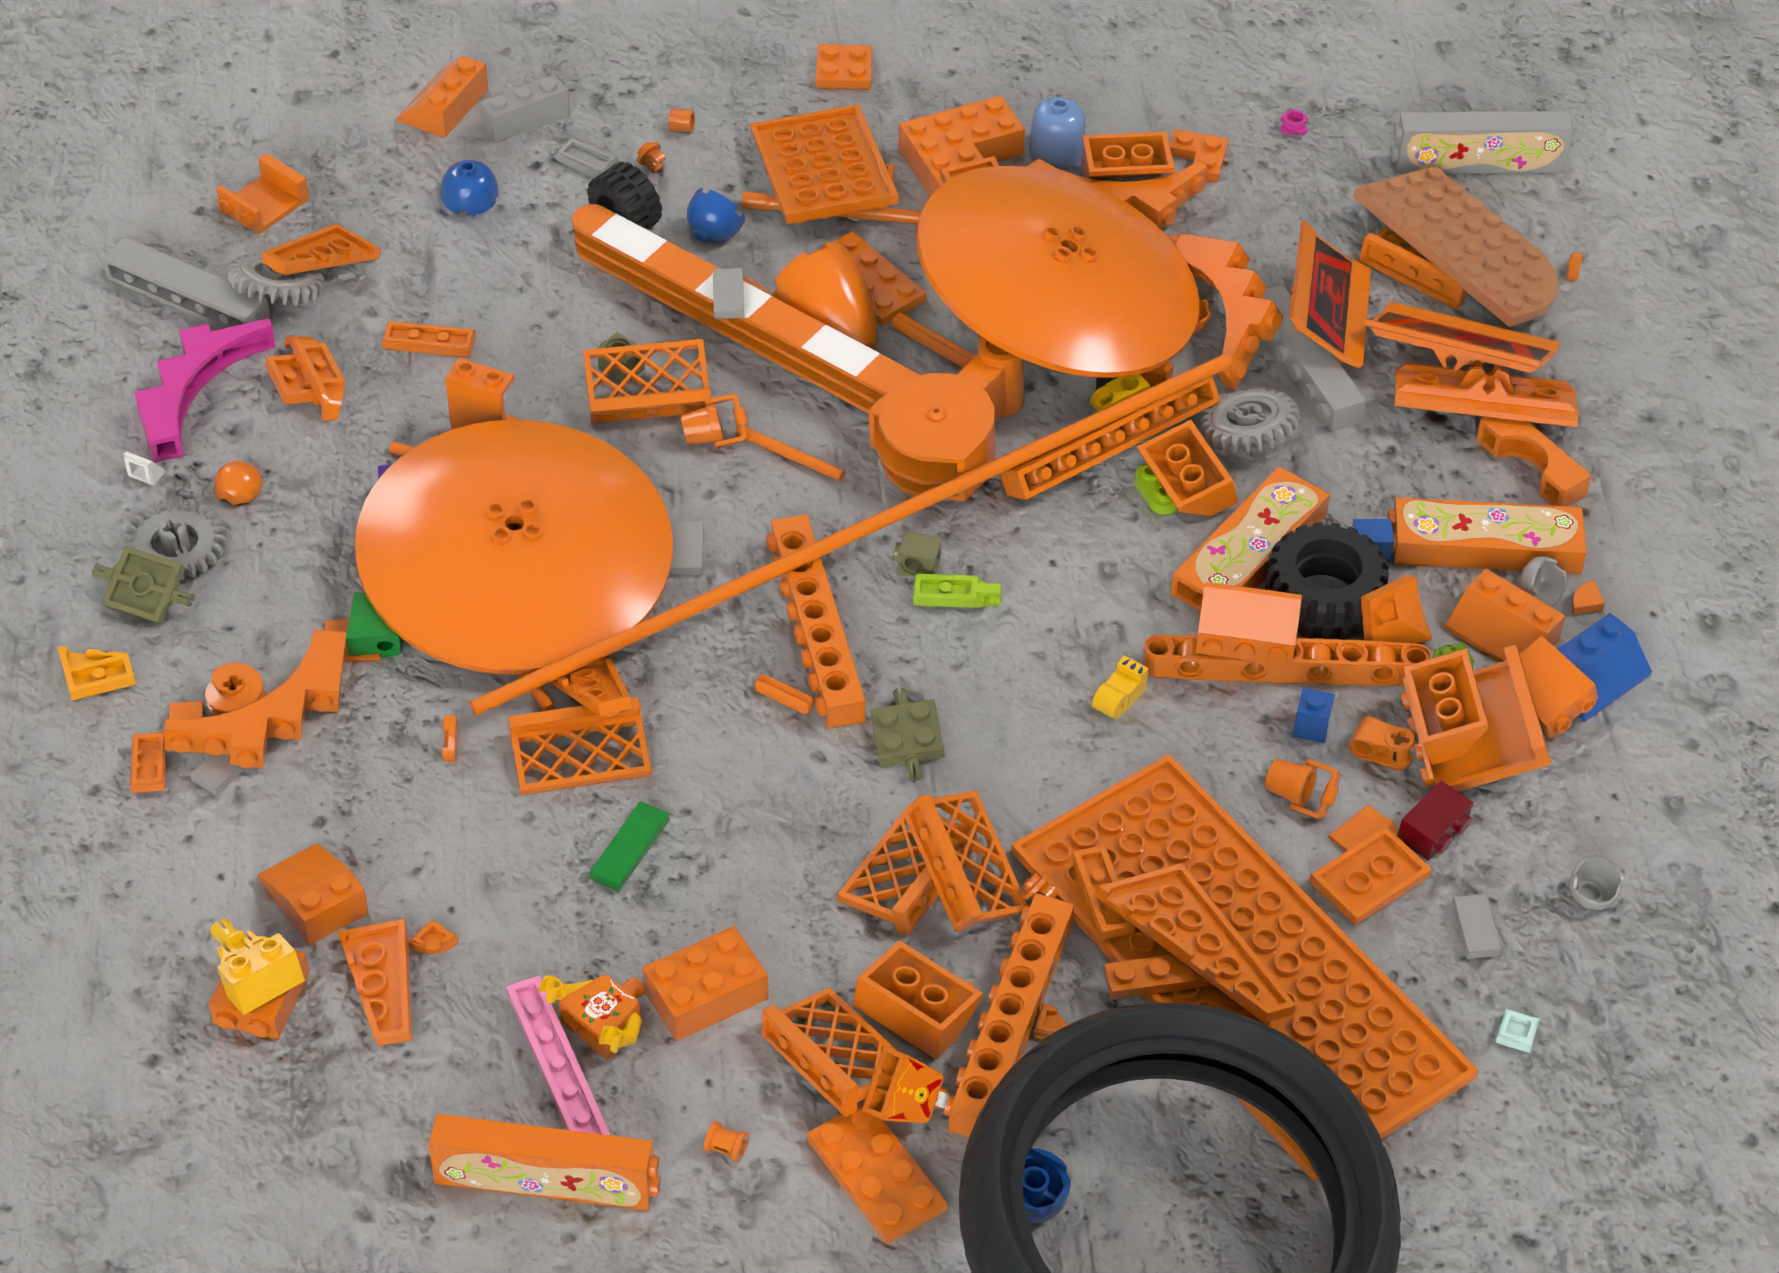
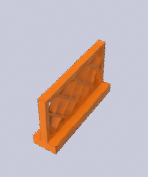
M1386 226L1376 235L1370 232L1364 237L1358 261L1456 310L1463 305L1465 297L1469 293L1414 247L1401 246L1400 243L1408 242L1391 228Z
M703 339L583 350L591 424L684 415L706 407L704 401L711 399ZM698 348L699 357L692 365L679 357L686 349ZM655 352H664L670 357L662 368L650 360ZM625 355H634L641 360L632 371L620 363ZM603 357L610 364L602 373H599L591 367L590 359ZM675 361L687 369L679 380L666 372ZM644 364L657 372L649 383L636 375ZM699 364H700V371H698V370L696 369ZM614 367L627 375L618 386L606 378ZM692 373L702 380L703 388L690 390L683 382ZM592 375L597 378V379L594 381V383H593ZM661 376L674 385L668 392H659L653 387ZM631 379L643 387V390L638 395H629L622 390ZM601 382L614 390L608 398L595 399L594 390Z
M639 697L631 698L632 709L625 710L622 715L616 717L599 716L584 705L508 716L520 794L526 795L652 775ZM636 725L637 734L630 742L617 735L622 727ZM598 731L606 737L596 747L584 740L589 732ZM566 736L573 741L565 752L552 745L557 737ZM611 740L625 748L616 759L603 751ZM533 741L540 745V748L530 757L520 750L519 743ZM638 742H639L640 749L635 746ZM579 745L592 752L584 764L570 756ZM546 750L559 757L551 769L538 762V759ZM632 752L642 758L643 766L630 768L623 764L622 761ZM597 757L611 764L606 772L600 773L595 772L589 767ZM522 760L526 762L524 767L522 764ZM565 761L578 769L573 777L564 778L556 773ZM532 766L546 774L540 782L526 784L525 775Z
M977 790L932 798L930 794L922 795L903 811L955 932L965 931L971 925L1022 914L1025 904H1028L1021 896L1020 886ZM961 803H970L975 814L973 818L959 810ZM937 807L950 814L947 823L941 820L936 809ZM955 819L970 827L967 835L953 827ZM975 831L985 836L988 843L987 847L973 840ZM949 836L963 844L960 853L954 850ZM969 848L983 857L980 865L966 857ZM988 861L998 866L1001 872L1000 878L986 870ZM962 866L976 874L974 883L967 879ZM982 878L996 886L994 895L979 887ZM1002 891L1012 897L1015 906L1010 907L999 900ZM976 896L990 905L987 912L982 913Z
M902 813L837 893V898L839 902L894 923L896 932L908 936L939 897V894L925 862H916L915 856L921 853L918 846H911L909 839H913L914 836L911 830H906L905 826L908 823ZM940 816L941 820L946 823L948 822V819ZM954 822L953 824L955 829L967 835L969 826L962 822ZM975 831L973 840L978 842L977 831ZM949 836L954 850L960 853L963 844ZM901 841L906 842L907 848L888 852V847L891 844ZM969 848L966 857L969 858L974 851ZM911 858L913 865L893 869V861ZM888 864L889 871L870 875L869 871L873 866ZM916 874L917 878L913 883L902 886L898 885L897 878ZM889 880L893 881L894 888L875 892L873 884ZM870 887L871 894L859 897L852 895V892L857 888ZM898 897V902L892 910L880 906L878 901Z
M830 987L782 1010H779L774 1004L762 1010L761 1036L844 1117L857 1112V1102L867 1098L872 1081L859 1088V1085L851 1078L860 1077L873 1080L883 1047L895 1048ZM825 1002H829L835 1008V1012L817 1010L815 1008ZM793 1017L807 1018L808 1022L807 1025L795 1024L790 1019ZM813 1019L833 1022L832 1028L812 1026ZM837 1023L852 1024L856 1028V1032L836 1029ZM809 1036L829 1038L828 1045L815 1044ZM834 1039L854 1042L853 1048L833 1046ZM858 1043L873 1044L878 1048V1051L857 1049ZM830 1056L849 1058L850 1063L849 1065L836 1064L830 1059ZM855 1059L875 1062L874 1069L854 1066Z

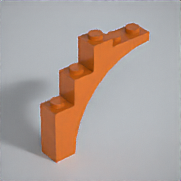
M1037 159L1027 166L1059 172L1102 188L1136 208L1160 229L1171 225L1176 220L1177 207L1182 206L1185 201L1195 194L1201 193L1207 183V166L1200 161L1164 177L1127 182L1104 181L1077 176L1055 168L1041 159Z
M1181 233L1175 246L1186 260L1193 276L1213 286L1222 296L1226 311V337L1222 354L1228 353L1231 356L1233 366L1217 373V375L1226 387L1237 389L1241 379L1246 374L1247 367L1254 353L1259 348L1261 340L1272 341L1276 331L1281 326L1283 315L1272 300L1262 299L1267 287L1255 271L1246 270L1250 258L1239 242Z
M314 630L309 649L299 667L291 676L270 694L244 708L217 716L197 719H166L164 726L165 750L181 753H208L211 755L230 754V765H239L243 768H264L268 738L301 740L305 710L319 712L339 711L347 632Z

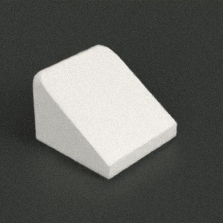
M129 452L123 454L129 477L155 485L165 473L164 468L150 460Z

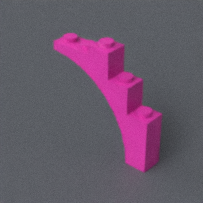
M270 318L210 331L208 324L179 330L184 355L157 361L162 386L134 392L139 417L154 463L184 456L181 442L183 421L192 401L215 375L250 355L276 347Z

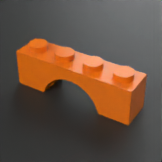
M1483 417L1480 419L1476 441L1496 458L1512 456L1533 463L1542 473L1539 495L1552 506L1569 507L1587 496L1591 474L1529 422L1493 417Z

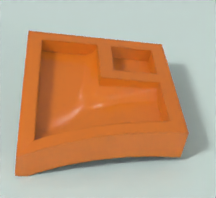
M1407 574L1361 596L1364 640L1420 643L1432 639L1422 611L1416 577Z

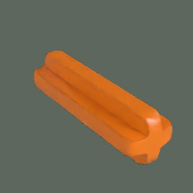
M761 674L755 682V690L803 714H809L815 705L814 697L765 674Z

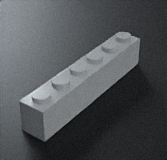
M123 237L103 256L107 279L224 329L270 318L267 297L264 296V299L260 302L259 293L255 292L253 297L248 298V289L245 293L240 294L238 288L233 289L232 284L228 283V280L192 266L188 262L173 258L164 252L147 247L140 242Z
M1284 285L1265 290L1262 299L1272 300L1283 315V319L1272 341H1264L1270 344L1275 351L1277 360L1282 362L1287 368L1292 381L1299 385L1306 401H1310L1316 409L1319 419L1325 422L1331 432L1363 422L1367 400L1332 353L1304 333L1297 332L1294 329L1295 325L1290 319L1292 301L1289 300V297L1291 295Z

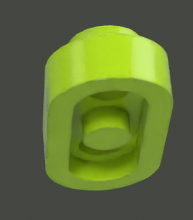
M1147 464L1139 466L1135 472L1134 484L1149 507L1154 512L1163 515L1172 514L1177 511L1176 506Z

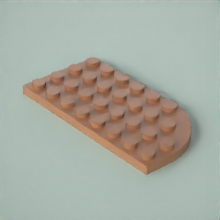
M1432 166L1355 188L1353 198L1436 267L1459 283L1460 287L1508 327L1539 318L1546 314L1553 305L1558 292V277L1552 264L1542 251L1524 239L1518 231L1513 230L1503 222L1500 216L1493 214L1480 200L1466 192L1460 184L1455 183L1445 175L1442 169Z

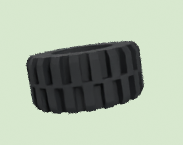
M1323 522L1314 523L1311 527L1303 525L1296 528L1295 533L1291 530L1282 536L1281 540L1276 542L1272 548V553L1269 555L1264 590L1302 595L1297 632L1302 633L1304 638L1312 639L1316 637L1346 640L1351 634L1355 637L1363 633L1361 596L1388 584L1389 566L1383 556V552L1377 544L1372 545L1373 541L1367 535L1363 534L1361 536L1358 534L1357 529L1348 527V529L1340 527L1341 524L1338 523L1323 525ZM1313 575H1328L1342 580L1348 586L1336 589L1323 588L1308 582L1305 578Z

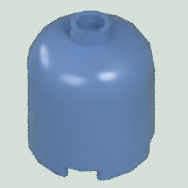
M1055 97L1041 102L1036 107L1033 113L1029 142L1031 159L1034 161L1041 159L1058 169H1068L1079 163L1082 135H1085V115L1077 103L1067 98Z

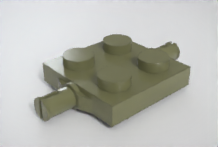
M125 546L119 561L113 568L98 563L93 566L95 569H92V576L108 580L107 591L101 603L106 608L162 625L173 602L186 605L187 607H191L193 604L191 601H194V594L179 590V583L186 568L182 563Z
M900 687L902 698H900L898 688L894 689L895 705L870 709L880 768L894 765L907 766L908 779L915 782L914 771L917 781L921 780L920 764L927 760L945 757L935 699L908 703L907 690Z

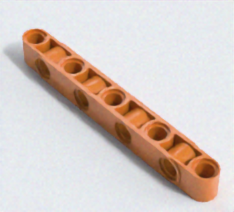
M1152 635L1145 641L1142 665L1148 668L1149 676L1158 678L1404 686L1403 678H1406L1403 667L1431 659V653L1426 646L1417 643L1296 638L1292 666L1197 654L1195 652L1198 635Z

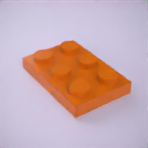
M1384 826L1312 873L1310 883L1356 926L1428 879L1432 869L1388 827Z

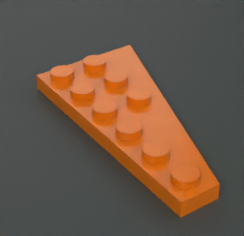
M1183 863L1098 886L1095 894L1096 897L1263 1023L1293 1014L1296 1004Z

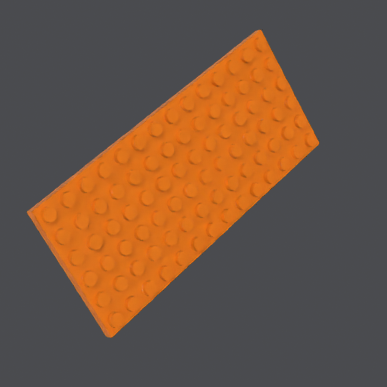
M1170 754L1011 844V853L1031 875L1034 872L1038 875L1046 872L1049 875L1046 883L1054 886L1059 893L1055 899L1075 904L1073 920L1112 963L1172 955V953L1136 926L1134 934L1101 940L1072 861L1073 851L1105 845L1118 880L1183 863L1296 1004L1292 1015L1264 1024L1286 1034L1329 1066L1367 1111L1380 1134L1381 1140L1477 1079L1479 1070ZM1214 985L1144 995V998L1149 1003H1190L1211 1006L1262 1022ZM1236 1097L1314 1182L1319 1181V1177L1310 1161L1285 1130L1269 1116L1246 1101Z

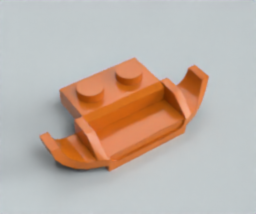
M287 336L283 345L285 348L292 347L293 353L291 355L266 357L265 367L283 403L286 405L313 402L315 406L321 405V418L323 421L338 420L344 397L345 379L326 343H319L317 340L306 336Z

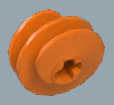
M227 663L219 666L213 671L212 680L205 691L207 708L212 716L244 708L265 697L263 680L259 672L243 663Z

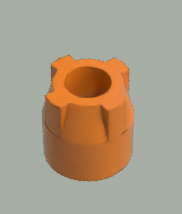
M671 108L668 116L669 130L692 133L695 126L694 110Z

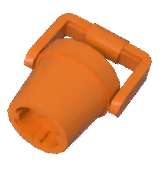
M736 394L707 399L704 401L706 407L681 416L687 445L715 442L714 447L721 448L747 440L745 427L749 425L745 407L740 406V401ZM733 400L735 408L733 413L741 436L724 440L716 404Z
M1308 758L1306 759V764L1275 759L1266 776V790L1290 801L1289 809L1316 819L1325 818L1329 807L1333 806L1339 790L1337 785L1341 777L1340 772L1333 767ZM1317 768L1332 773L1320 800L1321 805L1318 813L1302 808L1307 804L1314 790Z

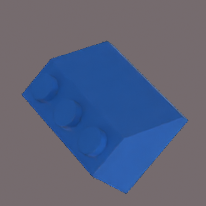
M1611 613L1557 649L1596 685L1598 699L1590 711L1581 713L1578 716L1583 721L1593 717L1652 674V670L1635 632Z

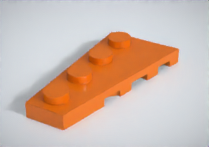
M609 655L549 682L599 716L616 717L622 715L625 710L632 709L630 695Z
M405 919L337 931L378 1047L413 1040L408 926Z

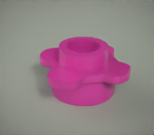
M1289 110L1281 116L1280 120L1283 122V125L1280 127V131L1282 133L1305 135L1308 132L1306 127L1308 118L1302 111Z

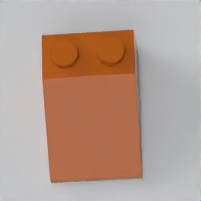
M317 843L257 874L258 879L309 946L369 914L363 886L346 865Z

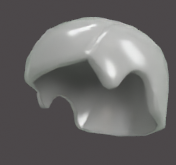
M1539 556L1531 559L1523 568L1520 587L1523 591L1545 604L1554 606L1561 599L1566 588V572L1556 565V560L1546 556Z
M1592 855L1583 858L1577 864L1569 880V889L1577 903L1587 909L1600 911L1612 906V903L1616 901L1624 884V877L1618 865L1610 859Z

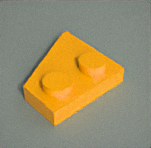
M65 646L57 647L72 701L136 685L128 653L115 651L106 653L101 650L87 649L86 654L69 652V648Z

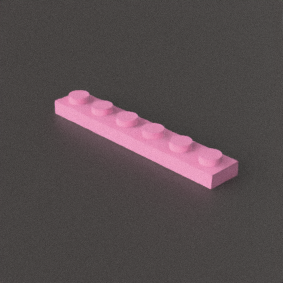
M540 976L506 986L507 996L566 1130L610 1135L553 1005L545 1000L546 992L538 991L542 982Z

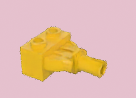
M227 919L220 920L221 925L225 929L217 922L211 926L210 934L222 945L217 950L221 960V965L217 966L227 998L243 1015L305 981L295 949L279 933L269 938L256 936L253 931L249 930L246 932L247 938L242 930H236Z

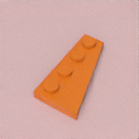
M336 223L264 251L261 262L271 267L274 272L287 275L376 260L380 257L381 248Z

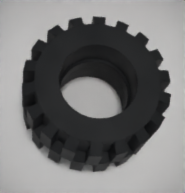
M618 162L592 179L588 184L587 195L589 197V204L603 206L646 230L657 224L662 217V205L654 185L639 168L634 167L631 163Z

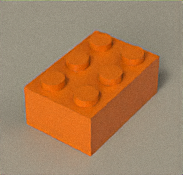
M732 926L642 967L645 994L676 1042L769 999L768 974L736 926Z

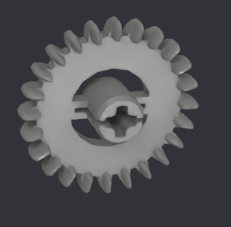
M260 252L254 253V255L245 254L244 256H239L231 261L227 267L228 283L232 284V288H238L240 294L245 293L248 288V298L253 297L255 291H258L260 302L265 296L271 299V304L279 298L282 300L283 305H286L288 296H291L292 303L297 305L300 295V300L307 304L308 300L315 301L316 297H320L325 286L324 277L318 269L293 273L291 275L295 279L291 280L290 274L276 273L271 267L262 263L263 254ZM258 271H263V276L260 275V274L257 273V272H258Z
M1249 388L1248 391L1238 390L1236 394L1228 393L1226 398L1220 397L1219 403L1203 412L1200 425L1203 437L1206 438L1207 443H1213L1214 448H1218L1222 444V449L1226 452L1232 443L1233 450L1237 454L1240 445L1244 444L1246 452L1249 454L1252 443H1255L1261 452L1263 441H1267L1268 445L1273 448V437H1276L1281 443H1284V435L1292 437V430L1298 429L1300 413L1298 405L1294 403V399L1288 397L1283 392L1278 393L1277 390L1273 389L1266 391V388H1260L1255 391L1254 388ZM1262 409L1268 411L1270 415L1264 414ZM1229 419L1235 420L1237 425L1230 423Z
M181 498L176 509H173L169 500H166L165 511L159 509L158 505L154 503V515L143 509L144 521L134 516V526L127 525V534L123 535V550L125 546L182 563L186 568L180 581L185 580L186 575H189L191 578L196 577L197 571L206 572L208 570L207 565H215L217 563L216 558L223 555V548L227 545L225 538L227 535L226 528L223 526L222 518L217 517L215 510L212 509L208 512L207 506L202 504L197 511L194 500L190 502L189 508L185 509ZM187 530L193 532L198 537L197 544L191 551ZM158 536L160 537L165 556L158 554L152 548Z

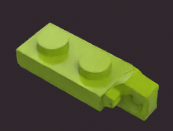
M915 575L913 606L968 608L1001 606V584L986 583L985 581L978 580V576Z

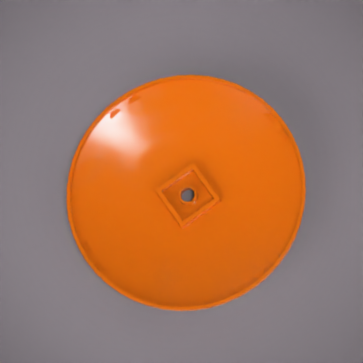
M1024 166L981 168L960 174L941 185L929 197L921 212L916 232L917 251L925 275L935 292L946 306L968 327L989 342L1023 360L1048 369L1078 376L1098 378L1132 376L1159 368L1171 361L1184 349L1196 328L1200 304L1198 289L1194 276L1178 248L1143 213L1119 197L1091 183L1059 172Z
M497 420L466 425L432 437L411 449L392 464L375 483L362 507L356 528L355 554L360 582L369 602L388 627L403 640L427 655L457 667L492 674L523 675L537 671L645 621L657 605L670 575L673 557V535L666 506L658 490L648 476L632 460L616 448L590 434L558 424L533 420ZM512 523L520 524L522 528L514 531L508 529L507 526Z

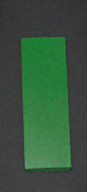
M640 801L590 870V879L620 892L669 822V813Z

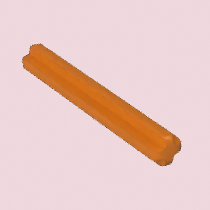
M898 313L892 319V327L961 368H964L976 356L903 313Z

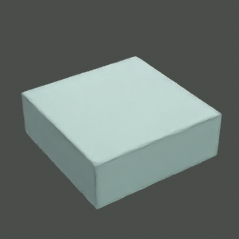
M1505 1009L1496 1043L1530 1053L1540 1019Z

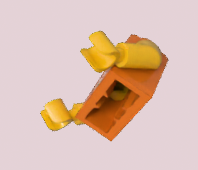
M602 975L595 980L573 984L562 983L555 976H544L538 991L547 993L545 1000L550 1004L560 1000V1022L607 1060L613 1053H617L619 1048L632 1046L637 1042L642 1024L640 1003L637 999L645 993V988L636 977L632 976L620 986L608 975Z

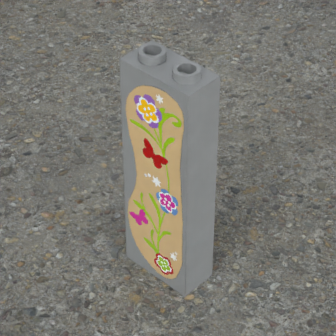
M1569 111L1400 112L1399 124H1394L1393 137L1396 142L1395 145L1390 147V161L1395 162L1397 174H1406L1432 166L1442 169L1444 174L1561 173L1565 170L1573 126Z

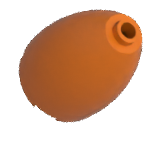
M840 242L824 243V249L809 256L806 252H803L782 269L774 280L777 287L775 292L771 293L773 297L873 350L876 349L877 323L872 298L858 265L844 244Z

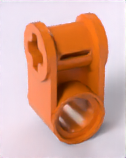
M1364 717L1358 724L1348 744V748L1359 759L1368 760L1399 771L1408 768L1412 764L1413 756L1410 749L1414 746L1415 737L1406 728L1380 721L1374 717Z

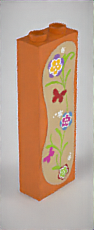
M1278 466L1173 573L1171 595L1201 611L1205 582L1257 589L1266 579L1269 555L1272 553V548L1276 542L1281 540L1282 536L1291 530L1295 533L1296 528L1307 525V527H1311L1314 523L1321 522L1327 516L1330 494Z
M1396 497L1394 509L1388 510L1387 519H1391L1394 538V564L1522 571L1531 559L1546 556L1556 560V565L1565 570L1566 573L1582 574L1587 554L1582 507Z
M436 1114L428 1144L435 1184L649 1211L652 1197H658L661 1183V1176L657 1175L659 1156L654 1155L653 1140Z

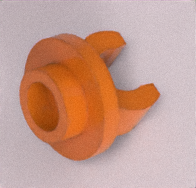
M647 142L637 152V162L640 165L647 164L653 173L663 168L661 162L666 160V157L660 151L661 145L658 142Z
M1034 872L1021 885L1024 889L1021 896L1025 900L1030 897L1033 900L1035 893L1055 898L1059 893L1054 886L1046 883L1049 878L1046 872L1040 875Z

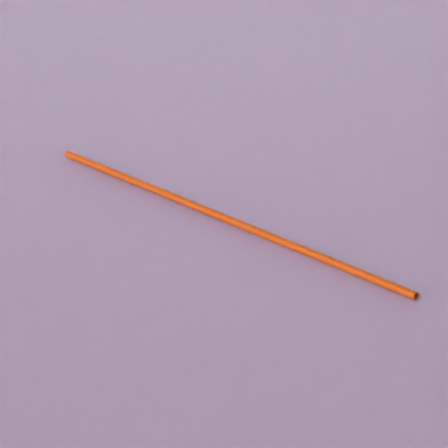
M1228 353L1222 354L469 701L470 708L475 716L485 713L1233 366L1232 358Z

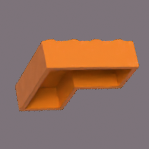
M1002 95L899 123L898 149L928 195L931 196L943 185L940 178V169L992 156L995 157L997 162L1023 155L1025 129Z

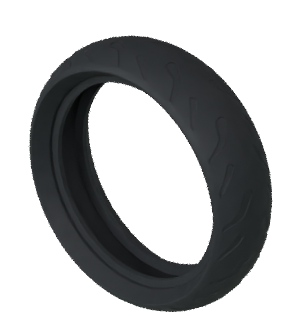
M1154 1002L1122 1006L1079 1019L1038 1043L1009 1069L999 1084L993 1089L979 1113L966 1145L960 1175L959 1221L965 1256L971 1273H1051L1033 1240L1027 1221L1023 1195L1025 1160L1035 1141L1045 1128L1061 1112L1076 1101L1112 1085L1144 1079H1175L1211 1086L1246 1101L1269 1116L1297 1143L1310 1161L1327 1197L1332 1218L1334 1236L1330 1273L1397 1272L1401 1247V1213L1398 1189L1390 1158L1381 1142L1380 1134L1367 1111L1332 1069L1310 1050L1286 1034L1262 1022L1235 1012L1190 1003Z

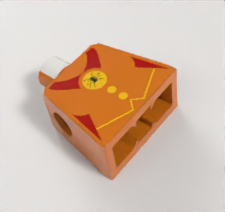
M884 1046L862 1111L885 1121L927 1123L931 1118L933 1109H944L949 1097L948 1091L941 1088L944 1079L943 1074L907 1054Z

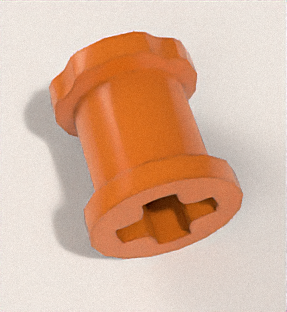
M713 1121L707 1131L703 1150L708 1152L714 1150L730 1156L733 1162L739 1163L747 1149L749 1133L746 1131L738 1133L722 1127V1124L718 1121Z

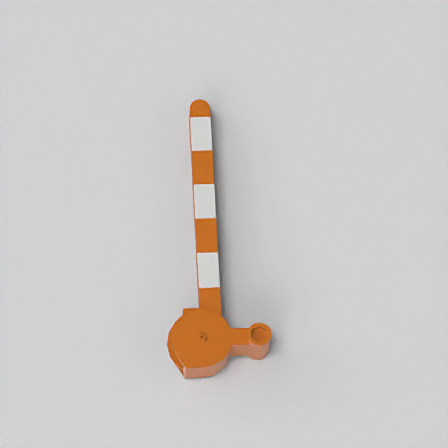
M589 204L578 208L573 213L572 224L576 251L583 260L868 413L871 448L877 451L887 478L903 492L915 496L994 460L996 453L995 420L998 417L1014 415L1024 405V360L999 348L982 336L979 339L978 354L957 375L952 373H927L920 375L744 281V318L714 319L713 270L720 268L603 206ZM984 482L945 500L966 501Z

